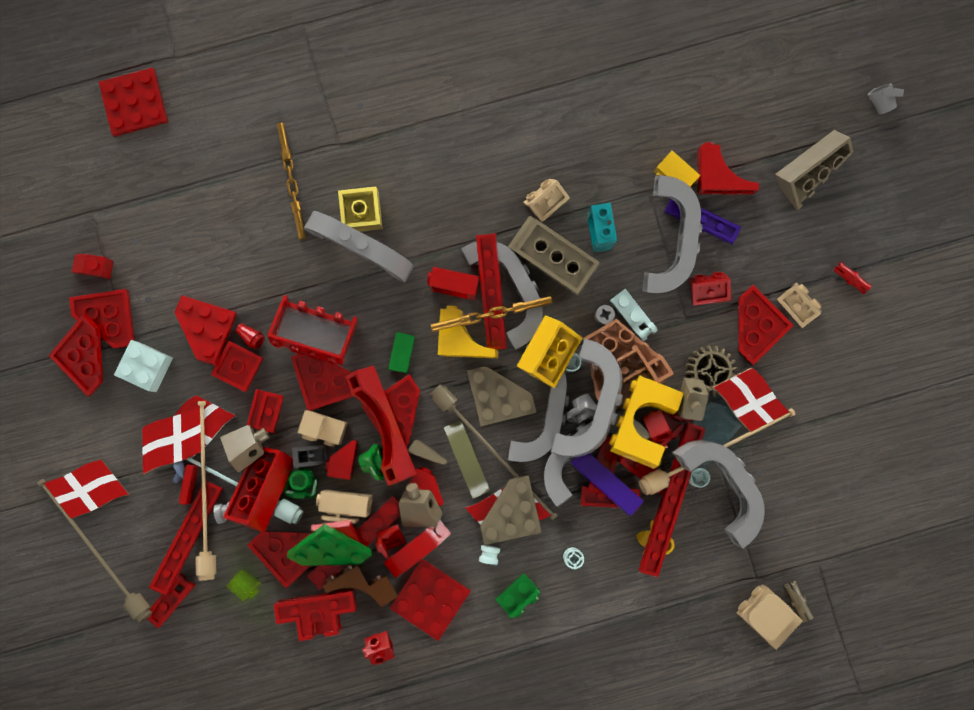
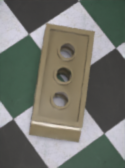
M531 216L527 218L508 246L516 255L576 296L581 293L600 265L599 261ZM543 243L547 248L544 251H538L536 249L537 246ZM555 254H560L563 258L560 262H554L552 257ZM570 265L578 267V271L575 273H570L567 269Z

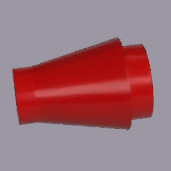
M243 323L238 325L235 330L250 348L258 349L265 340L262 332L245 326Z

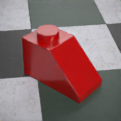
M75 254L71 273L110 279L114 261L102 256Z
M352 440L330 456L329 460H326L325 471L327 476L348 480L353 479L359 441Z
M424 466L421 469L416 468L417 475L412 477L409 484H417L419 490H430L438 505L442 506L444 499L435 475L431 474L432 470Z

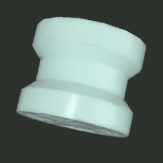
M481 545L482 555L479 557V562L498 565L497 554L500 553V548Z

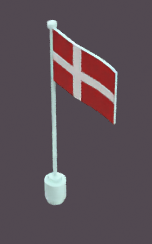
M195 395L184 403L174 416L198 407V401H206L204 406L206 447L221 428L236 416ZM194 456L186 459L191 463L201 467L200 462L192 459ZM205 466L206 471L235 486L238 485L236 481ZM284 498L282 501L278 500L274 509V516L289 524L297 525L304 511L300 509V506Z

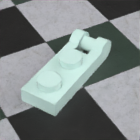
M626 289L610 300L611 304L642 342L647 340V336L651 333L654 334L658 331L657 327L650 321ZM642 323L647 327L643 331L638 327Z

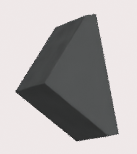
M327 445L292 448L294 468L326 464V460H328Z

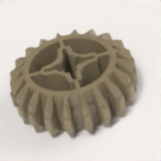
M707 345L706 351L703 347H700L699 353L693 351L694 357H688V361L692 364H685L686 368H690V371H686L685 375H690L692 379L700 380L698 375L704 376L707 383H709V386L705 385L708 394L710 392L711 397H715L717 391L712 387L716 385L717 376L720 373H725L723 382L736 376V374H732V371H736L738 368L732 367L731 364H734L736 361H729L730 353L724 355L726 349L723 348L719 351V347L714 346L712 350V347ZM706 356L707 360L705 361L704 368L697 369L699 361ZM713 356L718 358L724 367L718 366ZM710 368L714 370H719L712 374H708V372H703Z

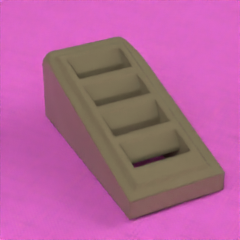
M419 439L414 440L408 449L410 454L442 465H446L448 462L445 457Z

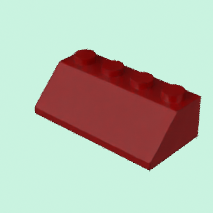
M262 447L264 454L244 469L223 518L250 529L265 532L293 468V458L280 450Z

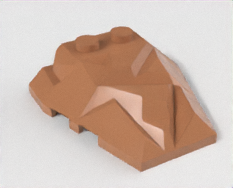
M617 319L583 338V340H591L606 347L620 366L623 379L620 394L623 395L621 405L617 406L616 410L622 408L626 397H630L629 387L632 380L636 381L639 376L661 384L674 375L663 356L653 351L647 343L642 342ZM589 363L596 398L599 401L604 384V374L599 366Z

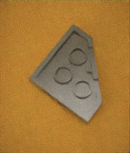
M486 366L467 370L480 426L537 413L533 396L530 392Z
M529 475L511 478L505 485L480 525L484 545L541 533Z

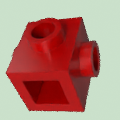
M387 631L364 638L365 647H363L365 659L369 658L372 665L382 664L395 658L393 643Z

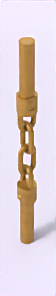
M277 123L282 164L284 170L288 171L289 180L286 182L288 194L293 197V202L290 203L294 214L298 240H304L306 236L301 215V202L296 200L298 186L296 180L292 179L291 170L294 168L291 150L288 147L284 123ZM290 161L291 167L287 166L286 168L285 162ZM294 182L296 192L293 191L291 193L289 183L293 184Z
M549 296L527 302L513 303L511 308L504 306L495 307L486 314L480 315L478 312L461 315L459 318L431 324V329L434 332L459 325H470L478 323L481 318L488 316L493 319L504 317L509 311L517 314L527 309L552 304V299ZM503 309V314L493 316L494 312L492 311ZM477 315V320L471 321L470 316Z

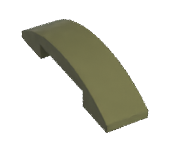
M462 420L444 427L472 498L490 492Z

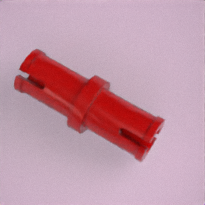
M843 262L838 263L839 267L836 265L833 271L845 279L848 285L854 286L863 295L870 290L872 285L862 279L857 271L853 272Z

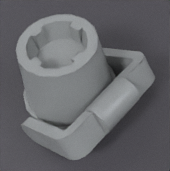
M886 84L874 88L867 95L877 113L884 114L897 107L895 96L902 97L904 89L894 88L893 84Z
M589 393L584 394L572 401L574 408L566 413L567 421L581 425L594 419L597 405Z

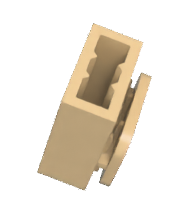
M326 489L317 495L316 506H319V512H327L321 515L322 520L334 522L351 520L352 523H357L359 521L357 516L367 517L371 514L373 495Z
M764 585L757 586L752 591V596L748 601L745 600L739 605L737 614L770 646L777 650L803 620L768 587Z

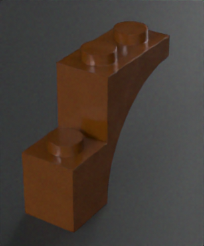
M358 565L345 567L342 569L343 574L338 577L335 574L324 580L326 584L322 586L326 593L340 588L362 590L372 596L380 607L398 597L386 575L382 577L380 574L370 580L372 583L368 585Z

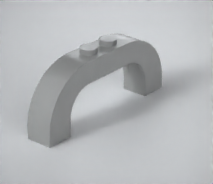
M655 176L653 196L672 199L680 210L677 251L673 265L662 273L644 272L642 291L664 293L679 287L692 273L696 262V255L700 251L698 238L702 233V224L700 223L701 208L696 194L686 183L674 177Z
M313 211L304 227L305 231L320 239L324 237L371 261L384 269L389 275L404 283L414 267L409 260L391 248L323 213Z
M477 242L461 248L462 254L470 268L479 264ZM497 242L499 264L506 270L522 302L540 299L537 293L539 288L534 280H530L528 276L530 272L526 264L522 265L517 255L510 248ZM542 306L527 309L524 321L518 327L506 332L515 351L527 345L533 338L542 321Z
M587 339L583 341L579 358L581 361L595 364L602 369L604 384L589 430L577 437L556 433L551 452L565 457H581L592 453L601 446L609 434L611 425L616 423V407L621 405L623 395L620 394L623 383L622 372L617 360L606 347Z
M565 371L555 389L550 387L543 432L532 442L511 441L508 460L517 462L536 460L552 448L556 433H560L561 426L565 425L566 414H563L564 407L568 406L569 395H566L567 379Z
M633 419L636 432L642 438L648 440L651 435L639 422ZM593 421L589 424L583 423L576 429L577 433L573 436L570 434L567 436L577 437L583 435L589 430ZM616 423L611 425L609 433H617L619 427H616ZM552 453L545 466L544 482L549 497L558 508L573 497L562 480L563 467L573 457Z
M706 440L691 441L682 445L673 452V455L683 469L692 472L703 462L713 460L737 494L740 501L739 514L724 530L733 544L744 549L759 533L765 513L763 498L754 484L756 482L754 477L747 473L744 468V462L725 446Z

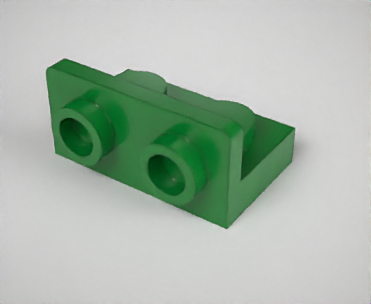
M523 573L498 595L495 600L507 612L510 619L518 618L525 612L524 608L529 603L532 605L540 598V590Z

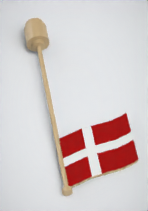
M753 368L712 387L724 398L736 418L750 431L722 445L726 448L788 416L792 417L795 415V411L792 408L787 410L775 397L764 378ZM681 466L669 473L658 469L642 477V480L639 481V486L645 495H653L669 486L670 476L684 469Z
M198 401V407L180 415L157 420L142 428L143 475L158 467L183 461L201 452L204 552H200V556H196V576H198L199 581L215 579L214 574H216V555H212V551H208L204 432V406L206 401Z

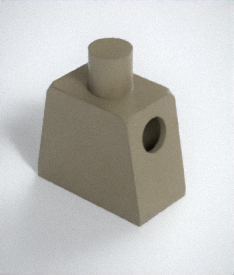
M684 377L681 392L684 394L676 413L685 419L702 421L709 397L704 381Z
M248 425L220 437L228 461L238 473L264 454L261 443L270 438L265 428L255 433Z
M415 483L409 484L406 487V491L399 501L402 526L437 527L443 513L430 490H419Z

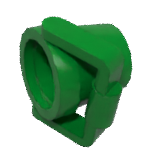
M374 444L369 451L359 455V464L364 473H371L375 480H383L385 478L381 469L383 447Z
M299 467L289 475L284 493L286 496L295 499H313L316 496L319 478L315 477L311 469ZM289 485L296 491H288ZM313 487L312 493L306 492Z

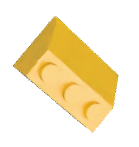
M545 315L517 367L555 389L582 337L561 321Z

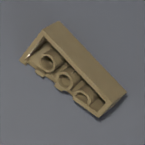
M833 130L775 174L780 190L795 209L799 210L803 206L802 202L815 193L814 189L820 183L824 184L829 179L830 172L833 169L837 170L854 152L851 138Z

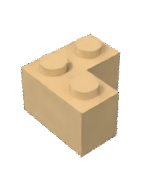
M305 410L297 433L303 434V439L309 441L322 439L325 440V445L335 447L336 444L341 445L348 423L314 411Z

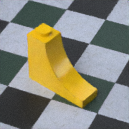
M446 306V309H440V322L459 318V316L463 315V311L458 309V306ZM459 325L439 330L438 355L498 359V350L486 348L476 343L469 335L465 326Z

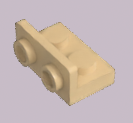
M545 180L541 183V187L536 192H531L523 202L540 222H543L570 199L558 180Z
M796 282L777 300L803 328L821 314L820 308L822 306L815 298L812 300L807 295L809 291L803 284L799 285Z

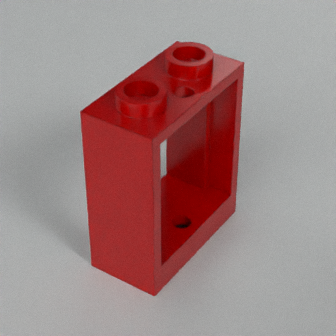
M433 267L432 272H428L426 282L432 292L475 301L479 286V276Z

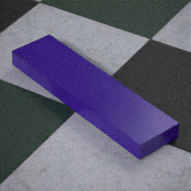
M670 199L664 213L680 220L679 207ZM701 208L700 223L702 224V231L730 245L734 244L741 227Z
M590 453L581 457H575L571 462L572 466L629 517L644 502Z

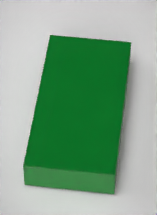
M396 332L388 370L408 373L415 336Z

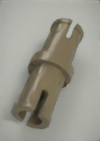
M790 582L794 590L791 589L789 583L785 584L784 587L792 600L791 604L796 608L800 618L803 620L802 623L808 622L804 613H806L809 620H812L814 616L811 614L806 604L807 599L805 596H802L797 582Z

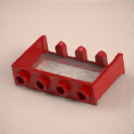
M284 295L267 337L274 347L289 348L291 352L296 354L302 352L308 354L312 359L318 360L321 358L332 365H343L354 332L358 326L357 317L354 316L352 321L343 319V315L339 312H336L334 316L327 314L325 309L319 306L316 310L307 308V304L303 301H299L298 305L291 303L288 296Z

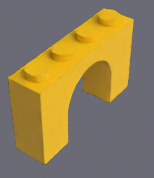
M639 376L636 381L632 380L629 387L631 395L629 398L626 397L622 409H625L623 416L620 415L617 420L616 427L619 428L617 433H613L609 445H612L610 451L655 469L659 466L665 447L642 438L636 432L633 425L634 413L637 409L648 406L674 415L679 409L684 393Z

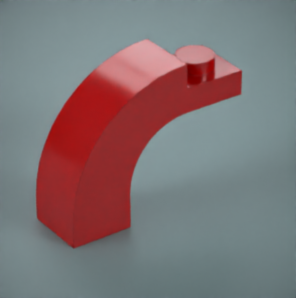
M440 520L437 527H428L383 563L396 578L434 550L451 533Z

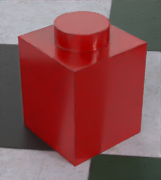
M661 410L652 411L646 417H643L654 443L657 444L673 437Z

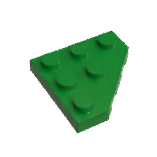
M323 524L290 549L287 558L302 566L359 565L371 556L372 549L327 524Z

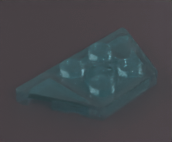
M709 402L706 405L702 421L694 420L692 424L706 428L702 440L720 445L728 443L742 426V423L736 418L729 406ZM713 460L700 464L701 468L707 469Z

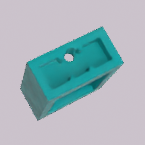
M611 202L592 205L586 216L592 251L594 253L612 250L617 242Z

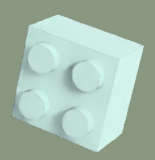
M131 340L114 375L147 391L157 392L173 357L140 342Z

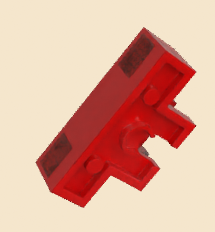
M346 588L328 593L280 599L273 606L276 624L296 621L299 641L313 639L318 634H324V637L338 635L339 631L342 630L340 614L356 611L358 603L356 589Z

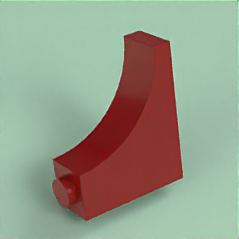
M706 142L698 148L697 173L700 174V177L697 179L698 194L754 195L759 190V182L744 180L728 168L722 157L720 145Z

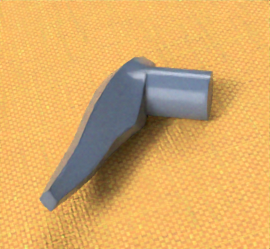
M183 461L173 463L176 470L173 478L174 483H180L184 477L185 466Z

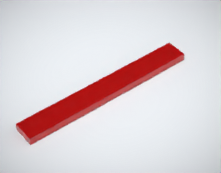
M686 422L678 448L688 442L702 440L706 428ZM675 457L670 472L681 467ZM684 469L669 477V486L664 488L638 569L639 572L658 578L688 486L691 471Z

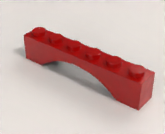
M374 365L356 370L345 376L352 395L367 407L379 428L383 445L381 469L388 486L417 475Z

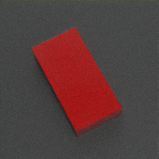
M191 464L185 467L179 504L187 505L192 503L199 468L197 465Z

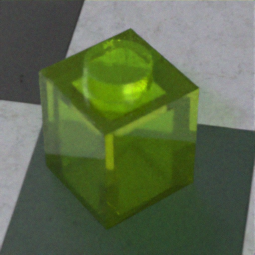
M242 569L226 587L244 602L249 598L252 600L258 594L259 590L257 588L261 583L245 569Z

